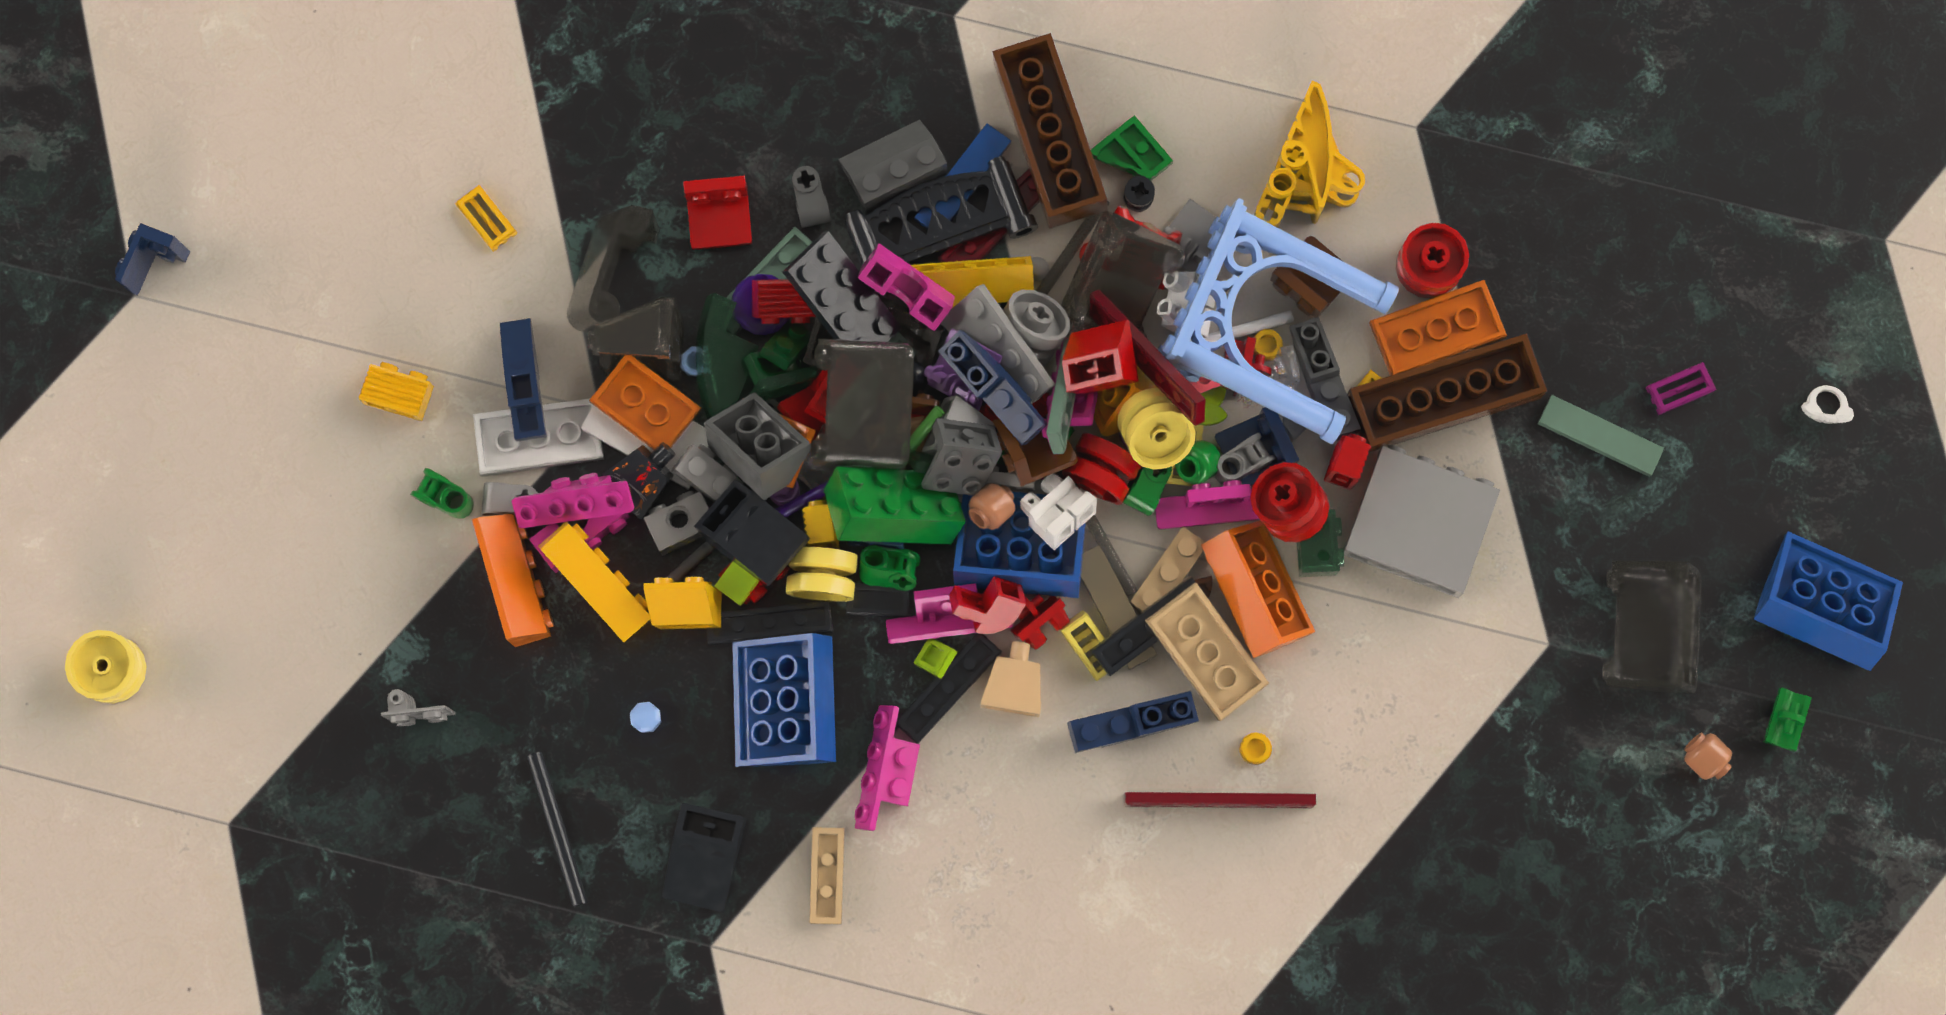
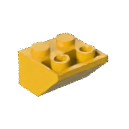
M685 577V582H673L672 578H654V583H644V594L652 626L659 629L721 628L722 592L712 586V582L704 581L702 577Z

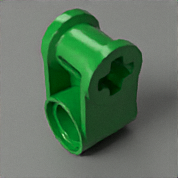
M1172 466L1157 469L1159 473L1152 475L1153 469L1141 467L1135 480L1129 481L1127 484L1129 492L1123 503L1150 516L1161 499L1162 491L1171 475Z
M425 468L423 471L425 476L417 490H412L410 495L432 508H437L454 518L461 519L469 516L474 507L472 497L460 486L450 482L435 471ZM456 496H463L462 505L452 509L450 507L451 500Z
M870 545L865 547L860 554L859 577L863 583L870 586L889 587L902 591L912 590L917 584L915 571L916 567L920 564V556L909 549H893Z

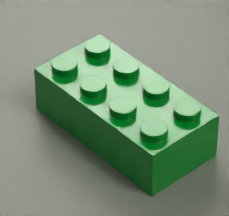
M836 467L824 488V494L839 541L952 544L966 520L957 493L923 489L922 481L927 471Z

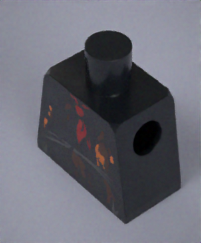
M664 442L652 453L642 445L599 477L610 475L612 482L627 481L634 505L632 512L641 520L653 508L674 477L666 465L676 454Z

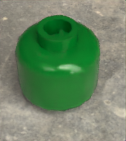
M1196 440L1189 454L1179 463L1175 464L1176 471L1185 482L1201 484L1217 474L1218 461L1221 457L1220 453L1211 442Z

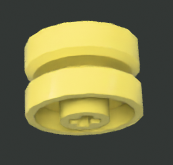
M1159 388L1145 389L1134 394L1123 404L1118 414L1117 427L1132 458L1142 467L1154 470L1173 466L1189 454L1195 443L1196 431L1193 424Z
M803 547L788 564L793 570L802 573H794L787 576L786 594L816 601L847 602L854 600L855 582L842 576L856 573L858 555L839 549Z
M104 630L89 632L77 639L68 651L65 662L67 679L76 692L95 701L111 704L125 701L138 692L145 680L147 668L144 654L136 643L112 631Z

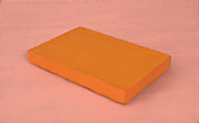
M628 352L589 400L591 404L652 450H655L662 442L672 448L702 410L699 405Z

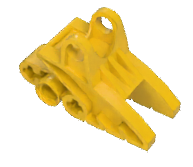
M1312 81L1282 147L1275 170L1270 175L1254 212V216L1264 220L1263 218L1268 208L1273 210L1268 223L1277 228L1286 210L1308 213L1312 223L1316 224L1326 202L1339 207H1350L1358 199L1359 192L1365 184L1363 171L1339 153L1332 135L1327 100L1321 84ZM1346 173L1356 174L1360 181L1359 185L1357 186ZM1337 192L1353 195V198L1346 201L1338 197ZM1290 200L1307 201V204L1291 203Z

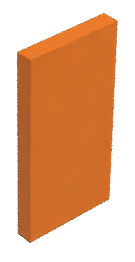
M1485 280L1370 320L1369 322L1390 376L1471 351L1504 339L1507 336Z

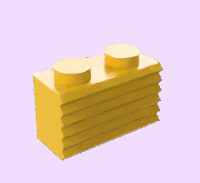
M381 362L380 366L370 364L359 400L367 406L423 421L434 388L430 381H427L428 376L416 371H410L409 375L399 373L398 367L385 362Z
M815 500L808 502V506L802 509L805 534L810 537V540L806 543L807 547H824L840 550L839 540L836 536L827 501Z

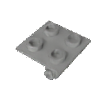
M1189 199L1170 226L1163 230L1166 234H1171L1174 231L1182 232L1180 245L1174 247L1172 252L1162 253L1188 272H1196L1204 256L1208 257L1211 251L1207 245L1212 234L1208 233L1216 217Z
M399 689L392 690L388 694V712L381 713L382 717L390 720L391 723H397V726L415 725L416 719L428 720L429 723L447 721V716L456 715L455 711L445 705L416 708L415 699Z

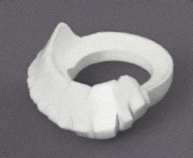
M1829 385L1813 389L1807 397V402H1804L1801 406L1802 411L1808 417L1820 423H1846L1854 417L1853 409L1848 406L1847 398L1843 392ZM1831 392L1838 397L1840 408L1835 414H1825L1821 411L1816 402V397L1819 393Z

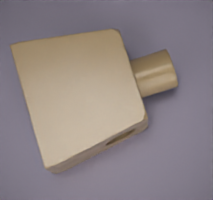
M1012 641L1009 658L996 657L980 708L1033 717L1040 716V663L1028 661L1030 644Z

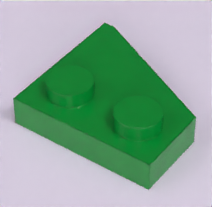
M1135 115L1091 149L1094 159L1135 177L1144 176L1151 181L1173 164L1172 158Z

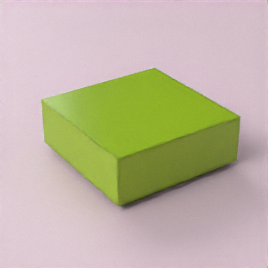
M733 561L718 580L715 587L741 606L760 580Z
M927 639L914 664L942 679L957 651L935 639Z

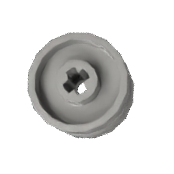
M1035 290L1015 292L1003 311L1044 367L1048 365L1068 334L1070 319L1061 305L1044 293Z

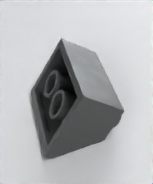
M921 120L915 121L838 159L865 213L878 208L888 200L912 187L947 174V162L934 137Z
M755 392L704 422L708 448L763 500L790 484L811 449V443Z

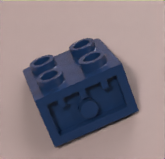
M140 223L138 229L134 230L129 237V249L125 258H121L116 266L115 280L130 293L138 295L155 256L174 263L175 259L186 263L190 251L175 236Z
M1266 407L1261 409L1259 415L1218 432L1214 436L1223 455L1250 436L1260 433L1262 436L1260 441L1269 455H1274L1275 460L1272 463L1241 479L1242 485H1254L1259 475L1270 466L1283 462L1298 463L1300 460L1278 413ZM1226 462L1231 475L1237 474L1236 466L1233 463Z

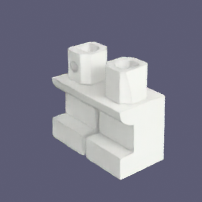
M1166 272L1164 274L1163 285L1168 289L1167 299H1162L1158 303L1157 314L1163 318L1161 325L1174 333L1177 329V326L1173 325L1174 320L1180 309H1185L1188 300L1185 299L1187 290L1192 282L1197 283L1199 278L1196 272ZM1209 295L1202 313L1211 311L1208 308H1214L1215 300L1211 295ZM1211 321L1203 322L1201 327L1203 338L1208 337Z
M1053 473L1044 478L1041 483V489L1047 495L1041 500L1033 492H1029L1021 499L1020 508L1029 517V527L1055 551L1074 533V529L1077 531L1096 514L1097 498L1088 491L1085 493L1075 486L1074 481L1069 476L1063 480Z

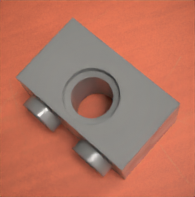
M693 491L683 493L676 498V503L668 507L665 504L658 505L649 510V515L644 517L646 525L662 556L703 537L694 527L709 509L700 491L695 494ZM677 514L688 516V522L682 528L672 526V519Z

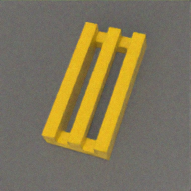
M480 185L455 202L456 206L493 252L498 249L500 244H505L508 238L517 235L516 230ZM478 194L506 228L505 232L501 233L474 197ZM470 202L497 238L492 241L466 208V203Z

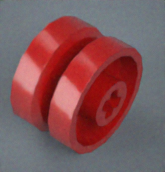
M1440 223L1421 225L1408 235L1397 255L1395 269L1398 279L1407 291L1421 298L1431 299L1448 293L1456 287L1468 267L1469 250L1465 239L1452 227Z
M1082 433L1075 446V450L1080 457H1077L1078 461L1075 465L1063 469L1062 474L1066 478L1069 476L1076 486L1084 491H1088L1093 496L1116 505H1122L1129 492V487L1124 481L1135 480L1142 466L1132 458L1128 451L1096 435Z
M1283 462L1270 466L1259 475L1252 487L1250 500L1254 513L1274 537L1284 542H1300L1311 538L1321 530L1328 518L1330 505L1327 494L1309 470L1297 463Z

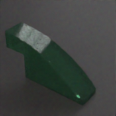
M716 293L706 298L696 338L695 361L697 383L707 420L737 403L749 373L744 358L749 353L757 352L759 348L754 343L726 332L737 303Z

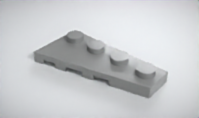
M984 284L973 289L949 311L940 323L949 332L951 328L957 331L963 330L976 342L1003 356L1000 365L1032 399L1031 404L1039 400L1056 385Z

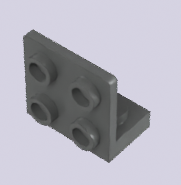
M936 418L932 428L938 450L922 481L923 489L975 495L986 485L1002 454L995 426Z

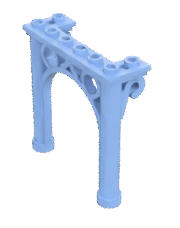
M1238 198L1231 207L1226 205L1220 217H1216L1208 231L1212 236L1207 245L1211 251L1208 257L1204 256L1197 267L1196 273L1200 276L1197 283L1192 282L1187 290L1185 299L1188 300L1185 309H1180L1174 320L1173 325L1177 326L1174 336L1170 334L1164 345H1160L1158 350L1189 382H1197L1200 377L1217 382L1319 434L1320 439L1333 444L1343 429L1346 416L1260 373L1241 355L1232 331V310L1236 296L1247 279L1264 269L1272 267H1289L1299 270L1383 314L1392 306L1399 287L1389 281L1384 283L1246 212L1247 207L1242 205L1244 200ZM1261 250L1267 251L1277 256H1271L1263 259ZM1234 251L1251 254L1252 265L1247 267L1239 266L1234 261ZM1223 262L1228 272L1233 275L1227 281L1216 280ZM1211 295L1216 301V311L1211 310L1202 313L1207 299ZM1204 321H1213L1217 324L1221 334L1219 340L1209 342L1202 337L1201 327ZM1224 346L1230 361L1214 353V351Z

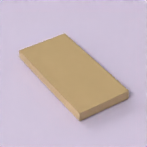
M1193 583L1145 620L1218 721L1223 720L1269 684L1197 583Z

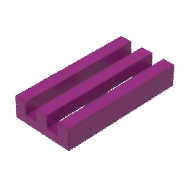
M1704 362L1646 387L1647 393H1650L1652 397V403L1657 407L1658 416L1717 390ZM1699 371L1702 377L1667 392L1659 394L1657 389ZM1702 383H1705L1707 386L1666 405L1663 403V400Z

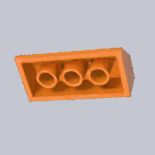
M514 514L472 519L506 640L514 647L551 637L549 628L554 627V623L549 609H543L541 598L545 597L542 582L540 579L535 580L532 571L533 568L537 567L532 550H526L524 539L528 538L527 529L518 527Z
M1261 520L1228 529L1201 544L1206 560L1215 574L1219 588L1228 602L1232 616L1237 622L1245 639V644L1253 658L1275 651L1315 633L1314 627L1271 535Z

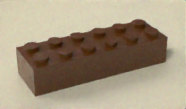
M1051 33L992 51L994 66L1049 229L1107 211V196Z
M1526 333L1350 388L1347 395L1361 427L1359 436L1364 437L1366 443L1370 444V453L1381 449L1382 446L1388 447V445L1402 443L1541 399L1547 392V388Z

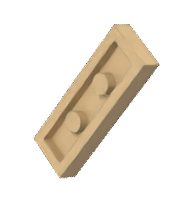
M1182 526L1130 601L1131 605L1142 612L1180 584L1203 553L1201 544L1205 543V541Z
M812 827L810 924L842 925L845 828Z

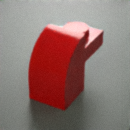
M996 576L992 578L983 594L958 586H954L949 594L952 613L961 619L972 620L975 632L980 634H993L1007 629L1017 620L1026 606L1022 585Z

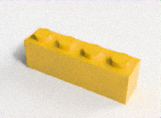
M1031 256L911 265L955 296L952 309L973 289L982 284L986 286L997 303L1008 302L1013 293L1020 290H1034Z
M568 522L563 523L538 547L616 635L625 642L650 620L646 600L639 593L634 597L627 590L626 587L630 585L629 581L619 570L614 574L605 565L610 560L598 547L592 550L587 545L585 540L589 536L577 523L572 527Z

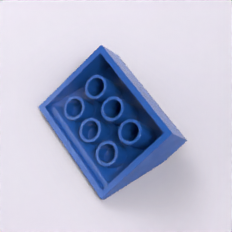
M1012 492L1014 495L1015 512L1004 524L995 530L981 529L973 523L968 512L970 510L969 501L974 495L963 494L961 508L966 522L957 537L953 568L954 586L976 583L978 590H986L992 578L996 576L1022 585L1024 594L1079 598L1086 523L1077 531L1074 529V533L1054 551L1029 527V517L1020 508L1021 499L1028 493ZM1047 494L1035 495L1042 500Z
M1787 531L1760 595L1754 620L1871 671L1887 651L1903 582Z
M807 633L732 642L736 767L836 762L832 636Z

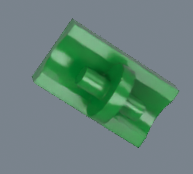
M1783 687L1779 688L1763 742L1795 752L1803 726L1805 725L1812 697L1792 692Z

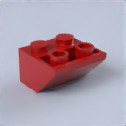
M1129 320L1070 334L1062 359L1066 392L1084 395L1139 382Z

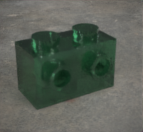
M1329 509L1328 518L1319 532L1309 539L1296 542L1299 578L1336 576L1340 571V567H1344L1343 548H1338L1337 536H1342V522L1340 517L1336 518L1335 509Z

